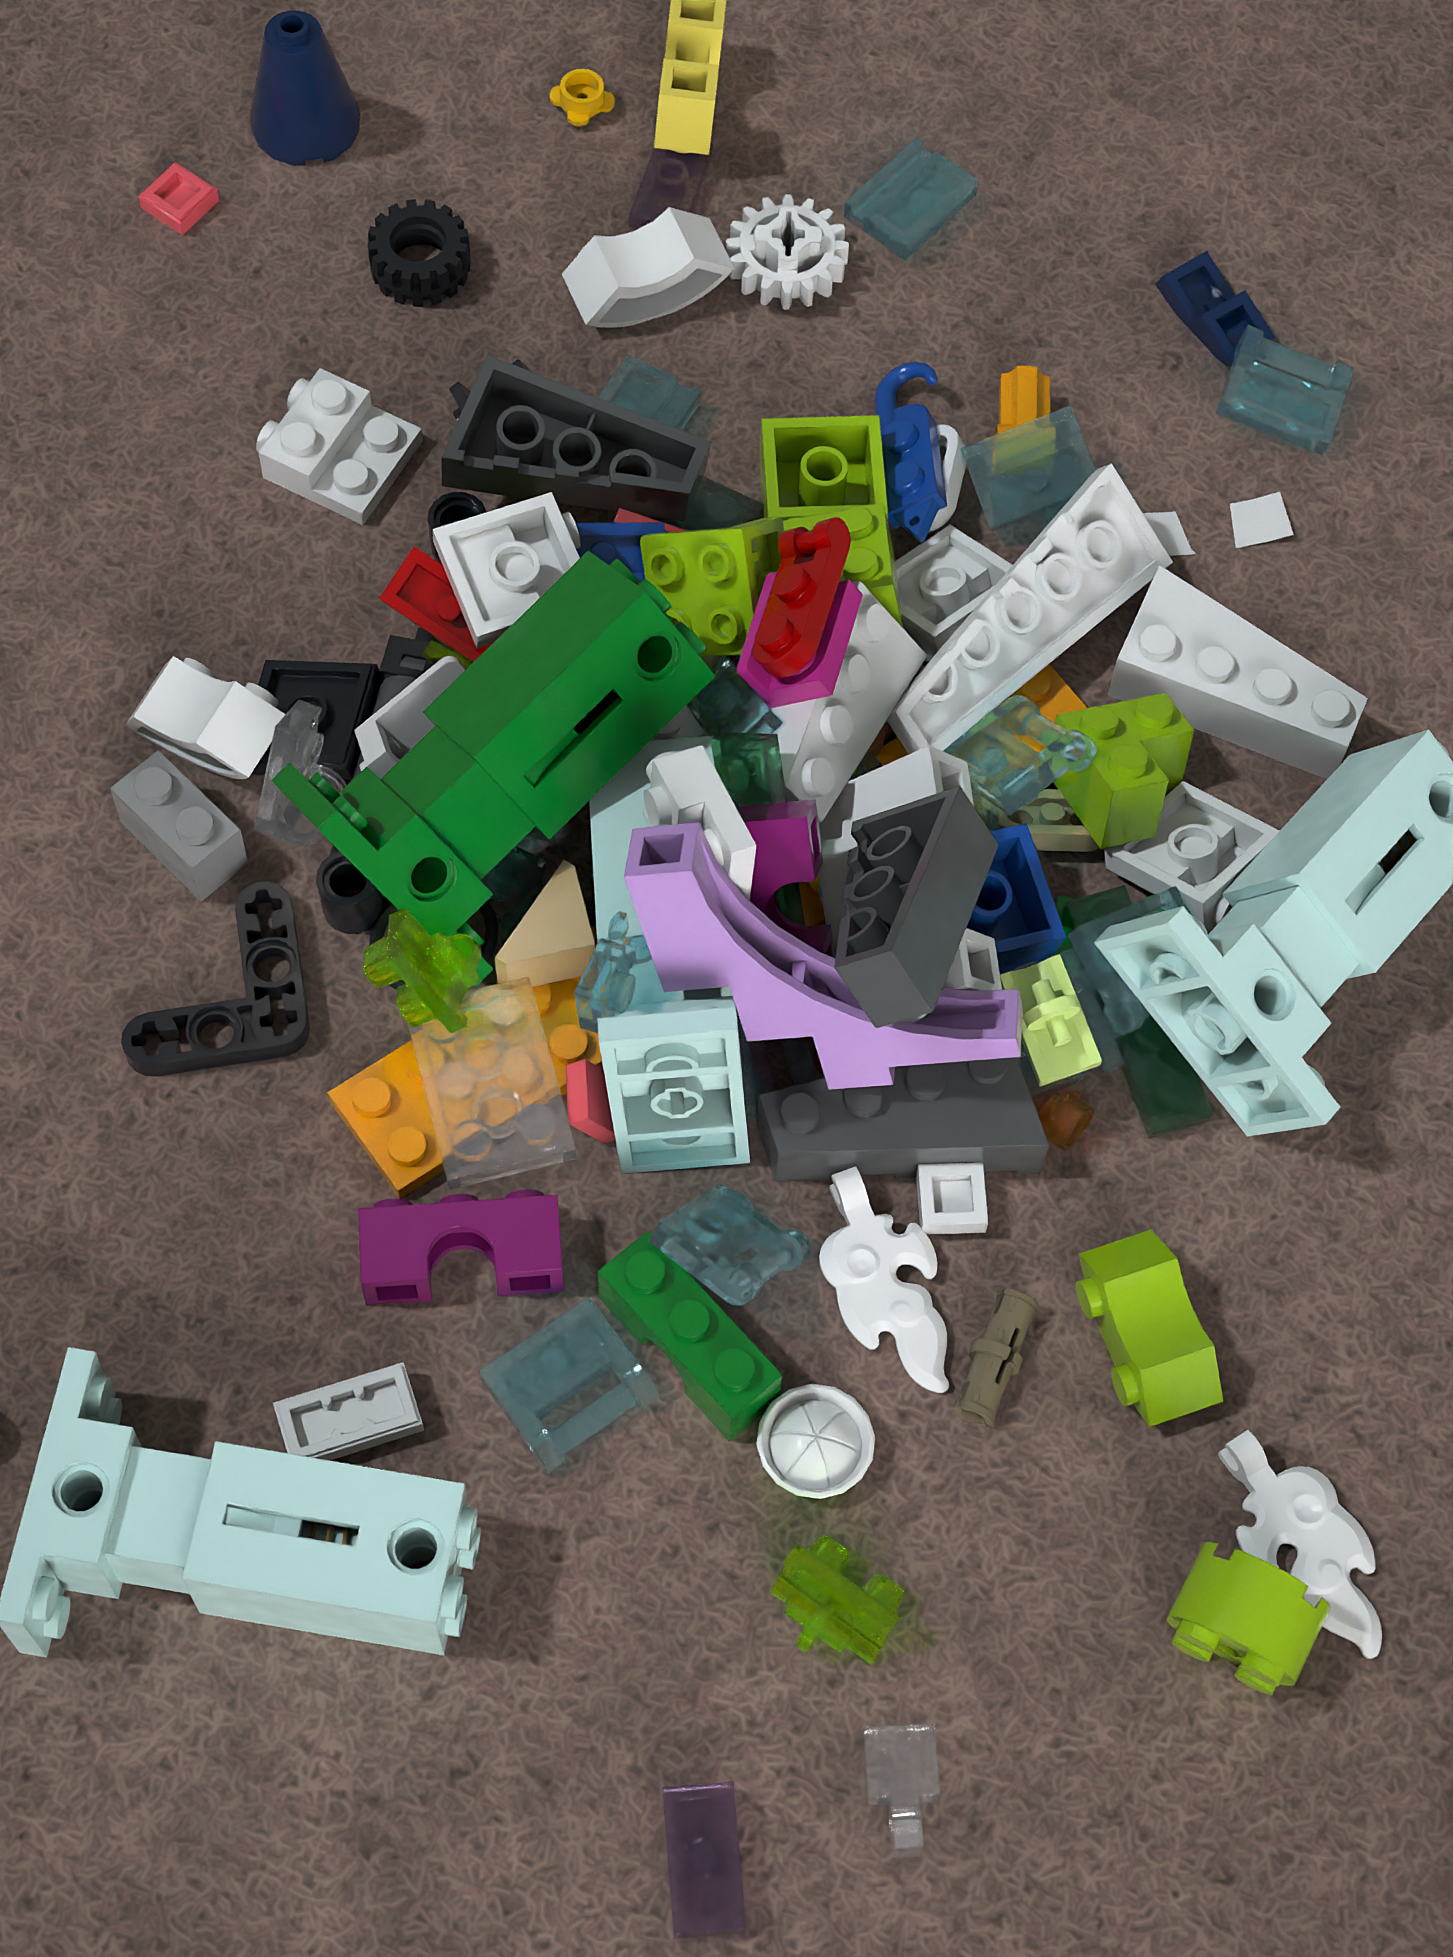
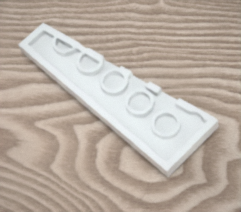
M1112 463L1098 468L1090 475L909 684L887 719V722L908 754L929 745L941 751L945 750L1151 581L1159 565L1167 568L1173 563Z

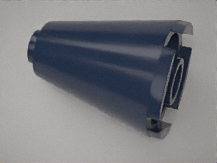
M297 10L285 11L275 15L265 27L250 112V126L259 148L271 158L293 166H306L305 161L323 158L324 163L336 159L352 146L360 130L358 103L320 23L311 14Z

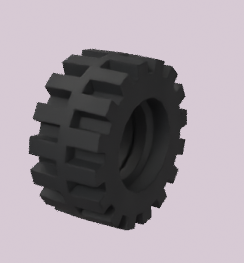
M416 199L406 200V207L400 208L397 203L389 206L388 216L380 213L375 218V227L370 226L367 244L373 281L375 284L379 283L380 291L386 297L393 293L394 301L404 305L407 299H411L413 307H423V300L430 299L432 305L442 303L443 294H446L449 298L458 293L457 284L464 287L468 280V272H470V245L468 231L464 228V221L459 214L453 217L450 207L443 205L440 209H436L435 201L425 199L423 206L417 205ZM419 244L434 246L441 251L437 256L419 262L405 260L398 256L401 250L411 245Z

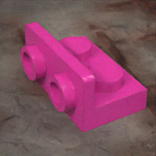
M778 571L767 574L737 665V672L771 708L833 695L863 594L849 579L840 581L819 646L813 658L796 674L786 678H775L769 675L754 659L752 653L755 635L760 626L772 590V584Z

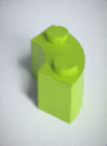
M1152 1229L1079 1253L1084 1279L1076 1282L1077 1297L1085 1316L1088 1319L1096 1318L1101 1335L1115 1365L1111 1369V1378L1115 1392L1122 1405L1126 1407L1134 1404L1144 1421L1151 1427L1223 1402L1214 1344L1203 1330L1192 1308L1183 1283L1178 1258Z

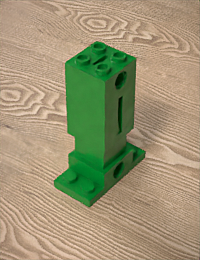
M588 550L423 711L435 726L381 779L366 766L338 793L318 771L307 780L289 762L271 781L476 987L494 969L476 951L485 941L466 923L493 895L480 880L534 827L540 830L548 839L556 834L716 675L700 657L707 650L706 646L684 623L680 621L676 625L666 614L672 606L650 581L644 578L640 582L620 560L615 559L608 565Z

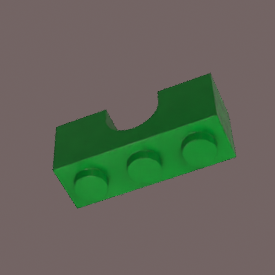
M649 1230L598 1270V1298L641 1345L649 1339L662 1350L681 1375L685 1384V1394L729 1442L763 1414L770 1403L780 1396L782 1374Z

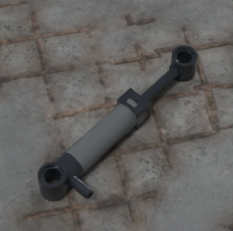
M451 492L442 495L431 505L428 511L431 550L434 559L440 564L442 562L433 543V529L486 513L484 504L476 496L466 492ZM418 627L415 639L390 635L379 669L381 689L373 714L440 659L450 656V648L446 645L438 644L439 640ZM362 752L353 779L361 772L359 765L364 761ZM332 844L329 857L322 861L316 876V885L326 922L335 930L345 934H359L368 931L374 926L377 918L384 910L383 894ZM350 887L363 889L358 895L352 897L338 895L341 891Z

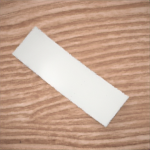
M1280 492L1230 504L1236 548L1266 543L1294 535ZM1176 511L1143 513L1169 556L1197 554L1190 548Z

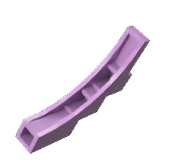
M699 822L632 829L624 879L663 991L672 992L730 987L747 1042L812 1036L829 1090L893 1085L896 1066L1021 1057L1023 1006L1019 990H959L942 988L934 1011L915 1022L900 1021L875 1028L834 969L835 958L817 951L778 927L743 896L716 860Z

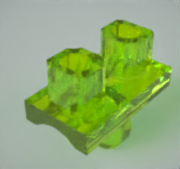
M404 908L389 915L388 936L364 948L363 972L376 988L385 987L401 979L406 983L397 987L396 1004L400 1015L412 1028L438 1019L450 1033H454L468 1027V1018L461 1010V1003L467 990L479 980V974L475 969L480 963L482 953L480 946L467 934H457L447 938L443 933L439 932L431 937L413 915Z
M822 1535L806 1549L797 1543L787 1555L783 1563V1570L770 1593L788 1605L784 1614L804 1627L795 1646L808 1654L821 1639L840 1654L847 1647L872 1665L884 1649L900 1618V1615L896 1612L904 1596L903 1588L885 1575L873 1574L863 1589L847 1579L842 1574L846 1570L851 1557L844 1546L828 1535Z

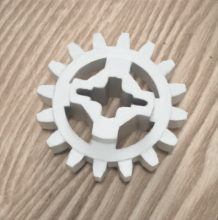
M787 194L784 196L783 204L777 206L768 197L762 198V210L759 212L746 206L743 209L742 222L732 221L730 225V238L726 242V252L735 268L729 274L730 278L742 279L741 292L744 295L750 294L755 290L760 291V304L764 306L773 297L781 298L783 309H789L794 298H800L806 307L812 306L814 292H818L820 295L828 298L832 293V282L842 283L844 279V270L848 261L849 242L844 241V225H832L833 211L828 208L818 214L813 211L814 200L810 198L802 206H795L792 196ZM785 246L789 247L790 256L785 255Z

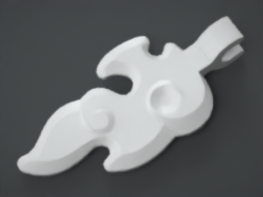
M856 1166L833 1174L831 1178L834 1184H831L829 1188L840 1213L844 1216L847 1226L832 1233L825 1240L821 1247L819 1262L825 1279L836 1288L838 1307L846 1327L862 1345L870 1350L878 1347V1335L881 1332H890L895 1338L900 1360L909 1376L917 1384L929 1391L945 1393L949 1389V1381L944 1374V1360L947 1348V1331L944 1321L932 1306V1299L926 1288L918 1284L901 1282L896 1276V1271L900 1266L911 1265L920 1270L926 1279H933L935 1277L937 1257L930 1239L916 1223L907 1225L905 1233L899 1235L892 1231L893 1217L891 1215H874L869 1204L865 1185Z
M1246 1430L1225 1445L1226 1448L1218 1452L1219 1458L1231 1474L1243 1482L1250 1492L1243 1501V1510L1254 1514L1256 1517V1524L1253 1527L1241 1525L1235 1531L1241 1550L1279 1568L1276 1554L1280 1545L1290 1544L1294 1546L1297 1550V1557L1290 1574L1308 1585L1303 1597L1304 1600L1315 1607L1320 1598L1323 1597L1331 1606L1322 1627L1355 1643L1367 1659L1375 1658L1380 1652L1382 1643L1380 1620L1370 1601L1350 1579V1571L1353 1568H1358L1367 1575L1375 1570L1374 1552L1366 1532L1358 1521L1338 1503L1336 1491L1325 1475L1316 1469L1304 1466L1289 1468L1276 1475L1268 1464L1262 1446L1249 1430Z

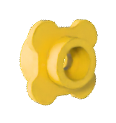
M575 69L568 72L562 78L560 85L553 87L550 91V102L554 106L561 107L567 113L568 122L574 126H585L589 123L591 117L600 112H610L615 106V97L611 92L604 91L602 78L596 72L588 69Z

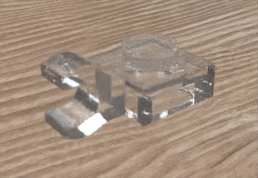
M934 1724L864 1727L862 1741L867 1805L889 1804V1832L892 1858L920 1857V1848H923L920 1803L938 1802L940 1797Z

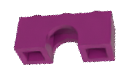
M816 799L738 806L737 810L756 843L750 902L778 927L817 951L835 958L831 924L816 926L797 924L782 913L776 899L777 889L789 883L815 881L821 869L823 855Z
M525 1189L513 1191L502 1199L479 1200L476 1196L469 1194H454L442 1198L439 1203L413 1205L408 1200L394 1198L381 1200L371 1208H358L360 1279L366 1305L432 1301L431 1276L433 1269L444 1255L458 1249L476 1250L484 1254L495 1267L498 1296L564 1291L558 1195L544 1196V1193L540 1191Z

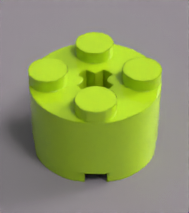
M1205 1542L1167 1616V1622L1176 1630L1171 1644L1180 1651L1207 1663L1210 1661L1213 1653L1238 1665L1234 1675L1236 1679L1250 1688L1270 1696L1273 1695L1276 1687L1280 1684L1285 1686L1295 1685L1331 1609L1330 1604L1321 1597L1316 1606L1313 1607L1303 1599L1308 1585L1296 1577L1256 1556L1238 1549H1234L1229 1561L1213 1556L1218 1543Z

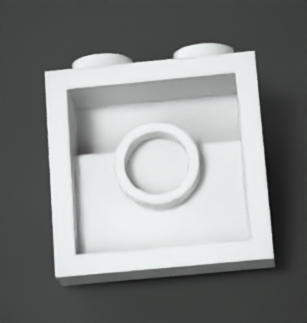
M319 368L311 381L301 378L294 384L287 400L289 411L281 422L277 423L270 420L260 431L256 450L259 453L263 478L364 525L422 443V428L372 406L370 391Z
M552 492L433 529V543L476 648L494 643L580 559L576 550L581 547L576 523L570 512L561 514Z
M952 525L947 526L895 561L903 628L928 655L925 659L926 662H929L1012 567L1011 563Z
M703 745L679 752H665L656 756L646 767V774L651 782L650 788L644 791L645 806L643 808V815L648 823L647 827L699 822L716 860L743 896L750 901L756 843Z
M1182 781L1165 796L1156 837L1108 847L1105 849V865L1112 872L1153 893L1156 911L1163 912L1184 906L1190 915L1197 918L1204 925L1209 934L1232 909V906L1222 893L1267 846L1279 830Z

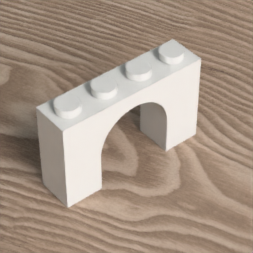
M929 745L846 783L824 820L819 823L823 864L819 871L820 883L818 893L824 908L826 925L831 924L835 957L840 919L849 914V908L843 901L844 886L852 883L854 876L847 865L849 850L857 847V842L851 835L852 822L961 786L974 806L967 762ZM966 928L943 988L1002 990L994 938Z

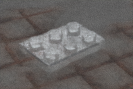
M529 977L404 1006L405 1018L449 1190L577 1159L575 1143Z

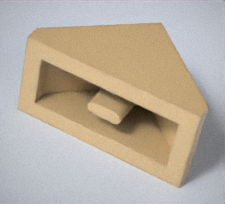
M563 860L495 956L497 984L500 988L510 992L596 973L595 942L576 869L569 862Z

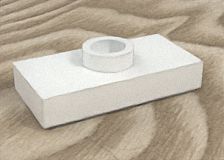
M404 1362L273 1403L287 1453L330 1461L424 1431Z

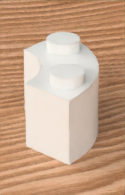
M669 207L653 222L634 232L613 237L594 235L562 273V276L585 325L613 328L632 326L674 313L710 292L735 268L710 218Z
M173 656L164 665L125 726L147 740L205 770L233 779L249 778L288 717L276 708L279 701L267 690L254 683L248 682L244 687L236 681H222L216 679V675L198 661L185 658L182 662Z

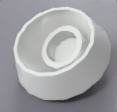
M808 1384L789 1389L770 1403L759 1421L756 1445L762 1466L776 1484L797 1496L822 1499L844 1493L862 1479L873 1460L875 1435L869 1415L855 1398L836 1387Z

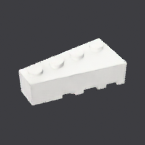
M1160 565L1117 658L1108 692L1109 696L1122 701L1166 693L1193 728L1328 779L1341 765L1368 699Z
M861 581L852 582L863 594L833 695L771 708L762 698L727 791L731 799L738 806L816 799L818 822L821 823L928 656Z

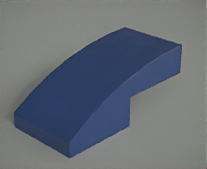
M1207 251L1163 275L1155 284L1175 314L1226 367L1263 347L1275 338L1246 290L1235 295Z

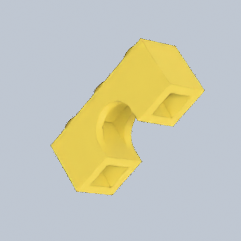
M671 0L665 58L663 60L654 141V148L709 155L726 0Z

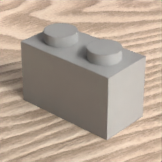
M159 750L110 788L121 824L201 902L249 864L241 830Z

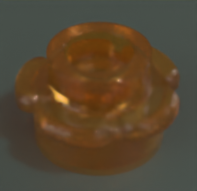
M1079 1091L1070 1092L1065 1096L1058 1092L1053 1094L1038 1114L1048 1143L1052 1142L1063 1151H1068L1088 1128L1094 1115V1109L1082 1101V1093Z

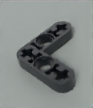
M269 881L253 883L242 890L236 900L235 913L246 998L147 1012L133 1018L127 1023L122 1032L121 1044L128 1064L137 1073L145 1076H163L292 1055L304 1047L309 1038L310 1023L297 928L291 898L281 885ZM271 903L273 909L271 918L275 937L263 938L260 921L257 916L259 904ZM279 956L286 959L290 963V970L280 980L267 982L255 974L257 965L265 958ZM282 998L286 1019L290 1024L287 1025L286 1035L275 1036L272 1027H270L274 1021L270 1000ZM223 1022L234 1029V1036L231 1041L218 1049L203 1046L199 1042V1035L202 1029L208 1024ZM186 1027V1036L191 1051L182 1052L178 1028ZM158 1033L161 1042H163L159 1044L158 1054L147 1056L144 1048L141 1047L146 1044V1035Z

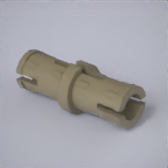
M1005 1288V1291L1002 1289L998 1291L987 1327L982 1337L974 1340L969 1352L972 1363L963 1388L952 1409L960 1418L980 1426L993 1425L1001 1397L1010 1376L1017 1375L1021 1367L1023 1358L1019 1353L1029 1325L1039 1306L1037 1301L1029 1295Z

